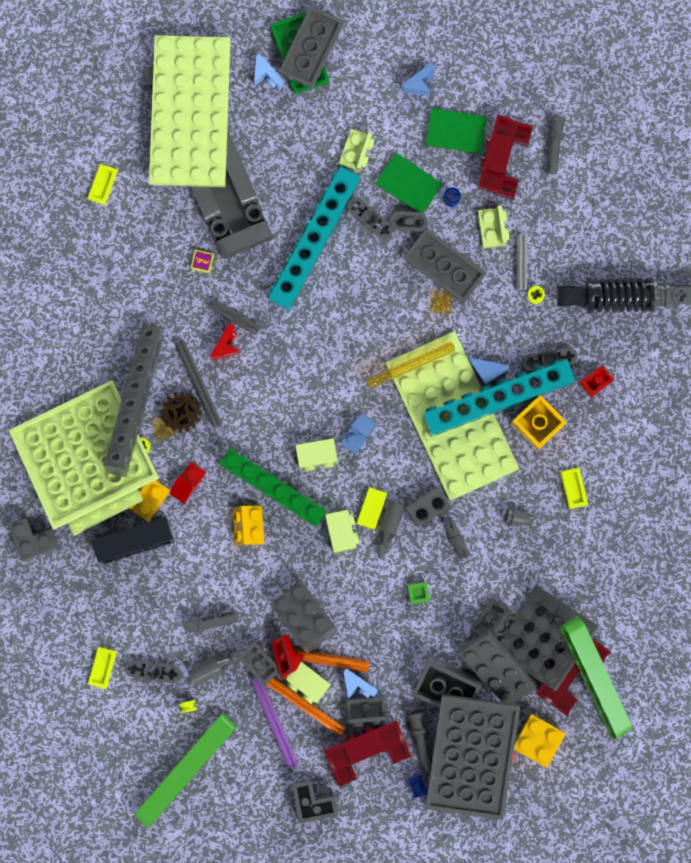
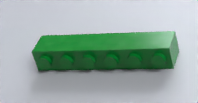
M231 448L228 449L219 463L222 468L314 528L318 527L327 513L325 509Z

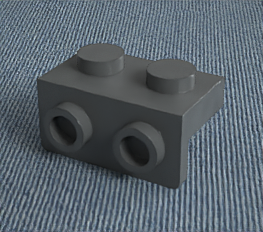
M385 697L346 700L348 724L352 723V727L364 726V722H372V725H383V721L387 720Z

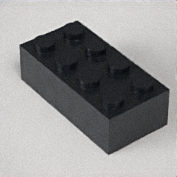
M159 515L151 518V522L144 523V521L136 522L129 529L120 527L114 529V533L109 535L106 532L95 535L96 539L91 541L98 563L104 565L176 542L169 519Z

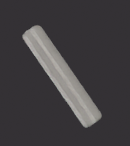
M521 234L517 236V290L524 291L527 289V235Z

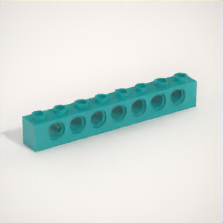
M341 166L338 171L335 170L330 178L332 181L331 185L325 187L321 195L323 197L321 203H317L312 213H314L312 220H307L303 228L306 231L303 236L297 238L294 245L296 246L294 253H289L285 261L288 264L285 269L279 271L276 278L278 279L276 286L272 285L267 294L270 296L269 302L290 312L346 209L348 201L352 198L359 185L360 176ZM337 186H343L345 188V191L342 193H337L335 191V188ZM329 202H334L336 204V207L334 209H328L326 207V204ZM320 218H324L327 220V224L320 226L317 224V221ZM310 235H317L319 239L316 242H310L308 237ZM302 251H307L310 255L308 258L302 259L299 257V254ZM297 267L301 272L298 275H292L290 270ZM289 284L292 288L289 292H284L281 290L282 285Z
M555 360L551 362V366L546 368L543 365L536 367L530 374L526 375V372L516 375L514 380L508 381V379L497 382L498 386L490 388V385L479 389V393L474 395L470 392L462 395V399L458 401L451 399L444 402L442 407L432 406L425 409L426 413H423V419L430 437L532 400L539 395L542 396L574 384L576 380L568 360ZM553 372L557 379L550 381L547 378V373ZM536 379L539 386L537 388L531 387L529 380ZM511 387H520L521 393L518 395L513 394ZM496 392L501 393L503 400L496 401L493 398V394ZM477 399L484 400L485 407L478 408L475 401ZM465 406L468 411L467 414H459L457 407ZM445 412L449 415L450 419L444 422L440 420L439 414Z

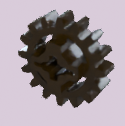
M181 391L180 396H178L174 392V398L167 396L169 402L162 403L166 407L160 411L165 414L162 420L168 421L165 424L166 427L172 425L171 430L173 432L176 429L181 434L183 429L190 432L189 427L192 426L195 429L196 425L194 423L201 422L198 416L203 415V413L198 411V409L202 406L201 404H195L198 399L196 397L191 399V393L185 396L184 392ZM182 400V402L177 405L173 404L176 401ZM190 403L194 407V414L189 411ZM184 408V411L186 412V414H185V415L182 414V415L179 417V414H178L177 411H178V410H182V409ZM169 411L174 413L173 421L169 417ZM185 420H189V421H190V422H188L187 424L181 425L182 421H185Z

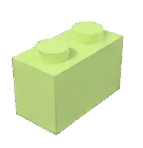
M334 438L296 445L300 470L304 469V472L314 471L315 467L323 466V469L332 468L335 463H338Z
M348 510L325 515L334 554L357 549L356 544H359L357 532L353 533L352 525H355L353 513L349 514Z
M302 662L297 670L286 678L289 682L287 686L295 692L299 689L304 693L303 698L311 704L313 701L318 703L331 686L330 683Z

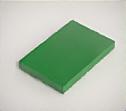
M432 108L426 146L481 155L487 117Z
M396 153L375 182V185L415 212L424 213L443 186V183Z

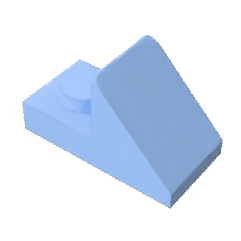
M258 54L255 66V86L267 77V83L272 88L276 87L280 90L284 87V80Z
M348 669L344 670L348 699L357 686L361 688L359 692L367 698L370 695L373 697L376 695L377 689Z

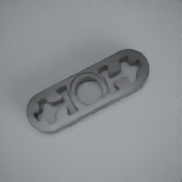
M354 197L348 201V212L379 239L387 240L392 236L393 227L363 200ZM352 203H359V208L364 211L361 217L358 216L361 214L359 210H352ZM372 214L376 220L374 223L368 224L365 222V216ZM380 220L381 222L379 223V225L382 228L388 227L389 234L384 233L383 235H381V229L379 227H376V229H374L373 227H375L378 221Z
M572 348L534 353L524 357L522 366L525 371L533 372V369L539 367L540 363L534 364L533 368H530V365H526V363L529 361V358H532V361H539L538 357L541 356V364L546 368L551 366L547 365L544 361L547 355H552L555 360H558L557 353H560V357H564L566 352L574 356L571 362H568L571 366L577 361L578 356L577 352Z
M130 660L125 665L126 674L133 678L176 683L181 678L180 669L173 665ZM136 663V667L143 668L142 664H146L144 668L145 676H141L142 672L135 671V674H132L129 666ZM150 666L158 668L159 673L156 677L148 675L147 671ZM161 667H165L164 671L171 672V669H175L174 672L178 673L177 677L170 680V676L163 675L164 679H160L162 675Z

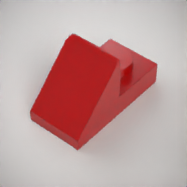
M228 324L210 355L212 360L216 361L240 354L238 349L229 345V342H234L238 334L236 333V327L232 324Z
M602 365L579 382V385L592 399L612 383L614 378Z
M190 462L182 475L177 477L169 494L185 504L207 473Z
M282 635L271 643L281 679H285L294 673L305 654L293 652L289 635Z

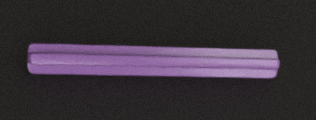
M253 678L251 680L274 736L287 766L292 768L298 762L265 686L256 678Z

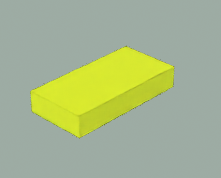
M100 164L87 199L106 206L118 169Z
M579 467L561 471L560 474L569 509L588 505Z
M369 487L357 521L358 525L375 530L387 493Z
M102 647L97 648L88 681L89 685L107 689L117 651Z

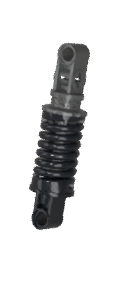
M588 277L586 278L585 286H557L556 306L585 305L587 314L594 312V310H597L598 313L602 312L603 305L606 313L610 312V307L612 312H617L618 306L620 312L625 311V306L626 311L631 312L633 306L634 312L640 310L641 312L649 311L655 313L659 306L669 308L670 304H691V284L670 285L669 281L657 283L656 277L646 278L645 280L642 278L637 280L635 278H623L622 280L620 278L615 280L613 278L608 280L602 278L600 281L597 278ZM679 290L684 293V295L680 296V299L675 296L679 293Z

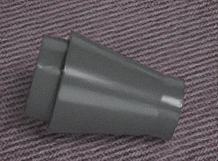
M514 507L511 509L507 508L504 523L509 526L533 525L534 515Z

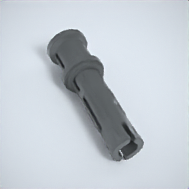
M550 116V132L547 134L549 148L545 173H554L556 175L558 173L560 144L564 138L563 126L566 118Z
M424 712L407 715V719L410 720L412 728L410 733L415 738L422 773L431 771L432 759L426 736L428 728H425L423 720Z

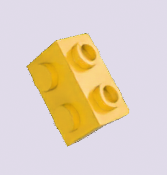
M239 506L233 508L232 521L234 522L233 540L235 541V546L264 544L262 506Z

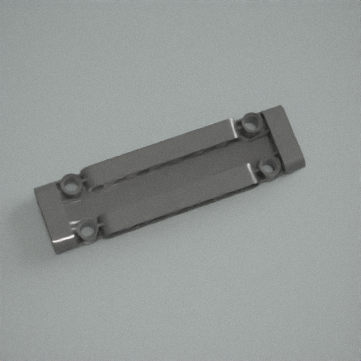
M154 65L142 71L151 94H153ZM227 131L226 187L190 186L223 259L244 252L273 238L258 203L259 200L231 135ZM252 211L259 212V216L255 219L251 218L249 214ZM217 226L225 228L222 233H216L214 230Z

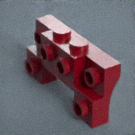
M497 114L491 138L487 137L485 148L488 149L487 155H482L480 166L483 167L478 189L514 200L519 179L505 176L513 143L528 147L533 129L532 125Z
M592 638L602 662H604L611 651ZM562 646L558 653L564 652L566 648ZM551 662L547 669L553 668L555 664ZM574 664L556 692L542 683L535 693L565 716L569 715V712L578 701V699L566 692L580 671L577 664Z
M397 720L377 729L371 726L363 730L364 734L356 736V733L345 737V742L324 750L339 787L357 780L352 764L388 750L393 764L412 757Z

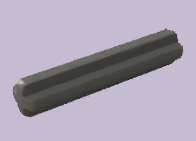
M215 299L209 304V308L250 333L258 334L261 328L260 325Z

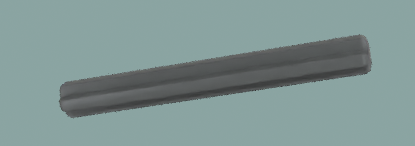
M185 340L176 342L175 345L212 426L216 428L222 425V421Z

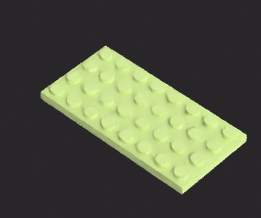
M155 35L149 185L226 187L230 37Z
M455 331L385 363L449 501L519 470V466L494 414L430 437L423 419V413H426L425 409L432 406L442 407L444 406L443 403L448 400L454 399V401L462 399V395L470 392L474 395L479 393V389H481ZM477 399L475 401L478 408L485 407L484 400ZM465 406L457 407L459 414H467L468 411ZM445 412L439 414L440 420L444 422L450 419L449 415Z

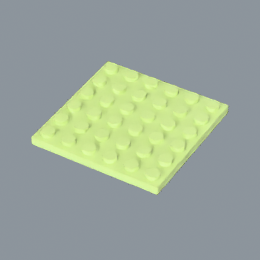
M113 380L9 430L54 530L159 479L139 434L127 477L107 473L104 464L122 401Z

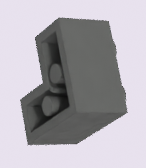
M27 518L8 525L20 559L24 563L61 549L55 532L52 529L35 535Z
M312 780L292 784L299 823L338 816L335 795L315 799Z

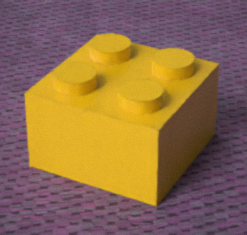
M539 395L512 421L511 425L536 451H539L567 422Z
M530 714L515 740L514 750L547 768L566 733Z

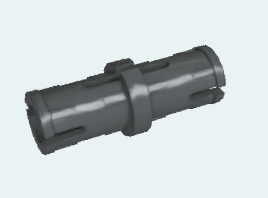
M455 520L444 524L443 526L451 539L450 543L454 545L459 559L461 560L471 555L463 540L464 536L460 534Z

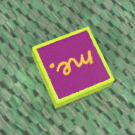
M195 250L191 269L210 273L214 254Z

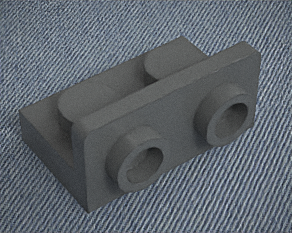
M491 598L470 630L478 636L490 631L500 641L506 627H509L514 621L515 614L509 608Z
M254 642L237 658L265 686L279 674L276 659L274 657L271 659L266 654L268 650L263 644L260 643L258 645Z

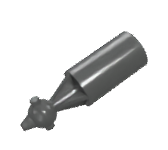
M393 501L388 502L379 529L381 544L376 548L379 559L387 553L388 547L386 545L396 536L405 509L404 505Z
M233 651L229 657H215L187 671L194 686L196 687L222 674L231 662H239L240 660L237 657L243 651Z

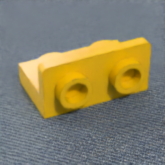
M156 480L140 488L143 501L129 508L147 522L151 521V518H153L170 492L168 488Z

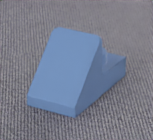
M429 63L403 83L401 87L403 93L430 96V90L424 81L428 83L435 77L436 67Z
M361 413L351 425L350 430L340 445L356 455L377 423Z

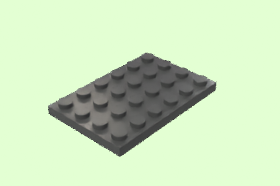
M442 694L425 809L503 820L520 705Z

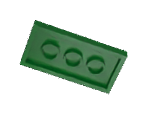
M306 12L270 24L283 62L306 16ZM325 66L313 89L330 83ZM289 79L294 95L312 90Z

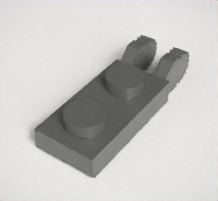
M231 611L222 613L221 617L216 619L213 616L202 618V622L190 620L185 622L183 626L186 632L192 633L238 623L237 614H232Z

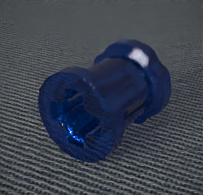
M454 187L446 189L443 198L444 204L450 208L458 206L461 198L460 191ZM449 194H452L453 197L456 196L455 201L448 199Z
M423 774L406 780L410 784L413 793L412 799L428 794V790L425 789L422 780Z

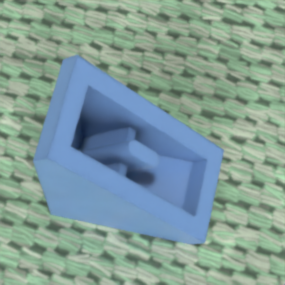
M471 358L470 362L471 367L484 386L507 373L509 369L508 365Z

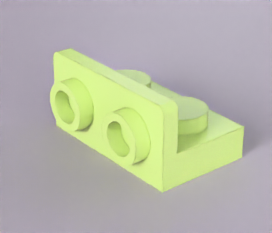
M351 129L339 165L361 172L362 167L366 168L369 158L366 157L368 150H372L375 141L372 139V133L368 132V134Z
M502 205L493 209L478 210L483 248L506 246L507 240H509V230L505 229L504 226L507 216L506 211L502 210Z

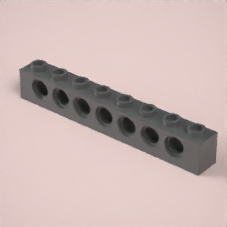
M142 325L104 464L108 474L123 477L128 475L164 339L161 328Z

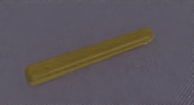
M448 342L366 379V383L372 389L454 352L455 347L452 342Z

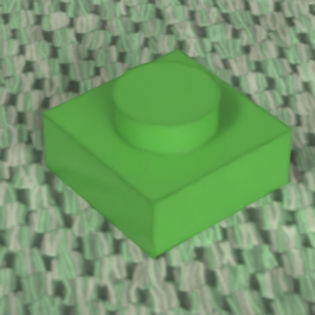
M427 582L408 585L411 605L430 601Z

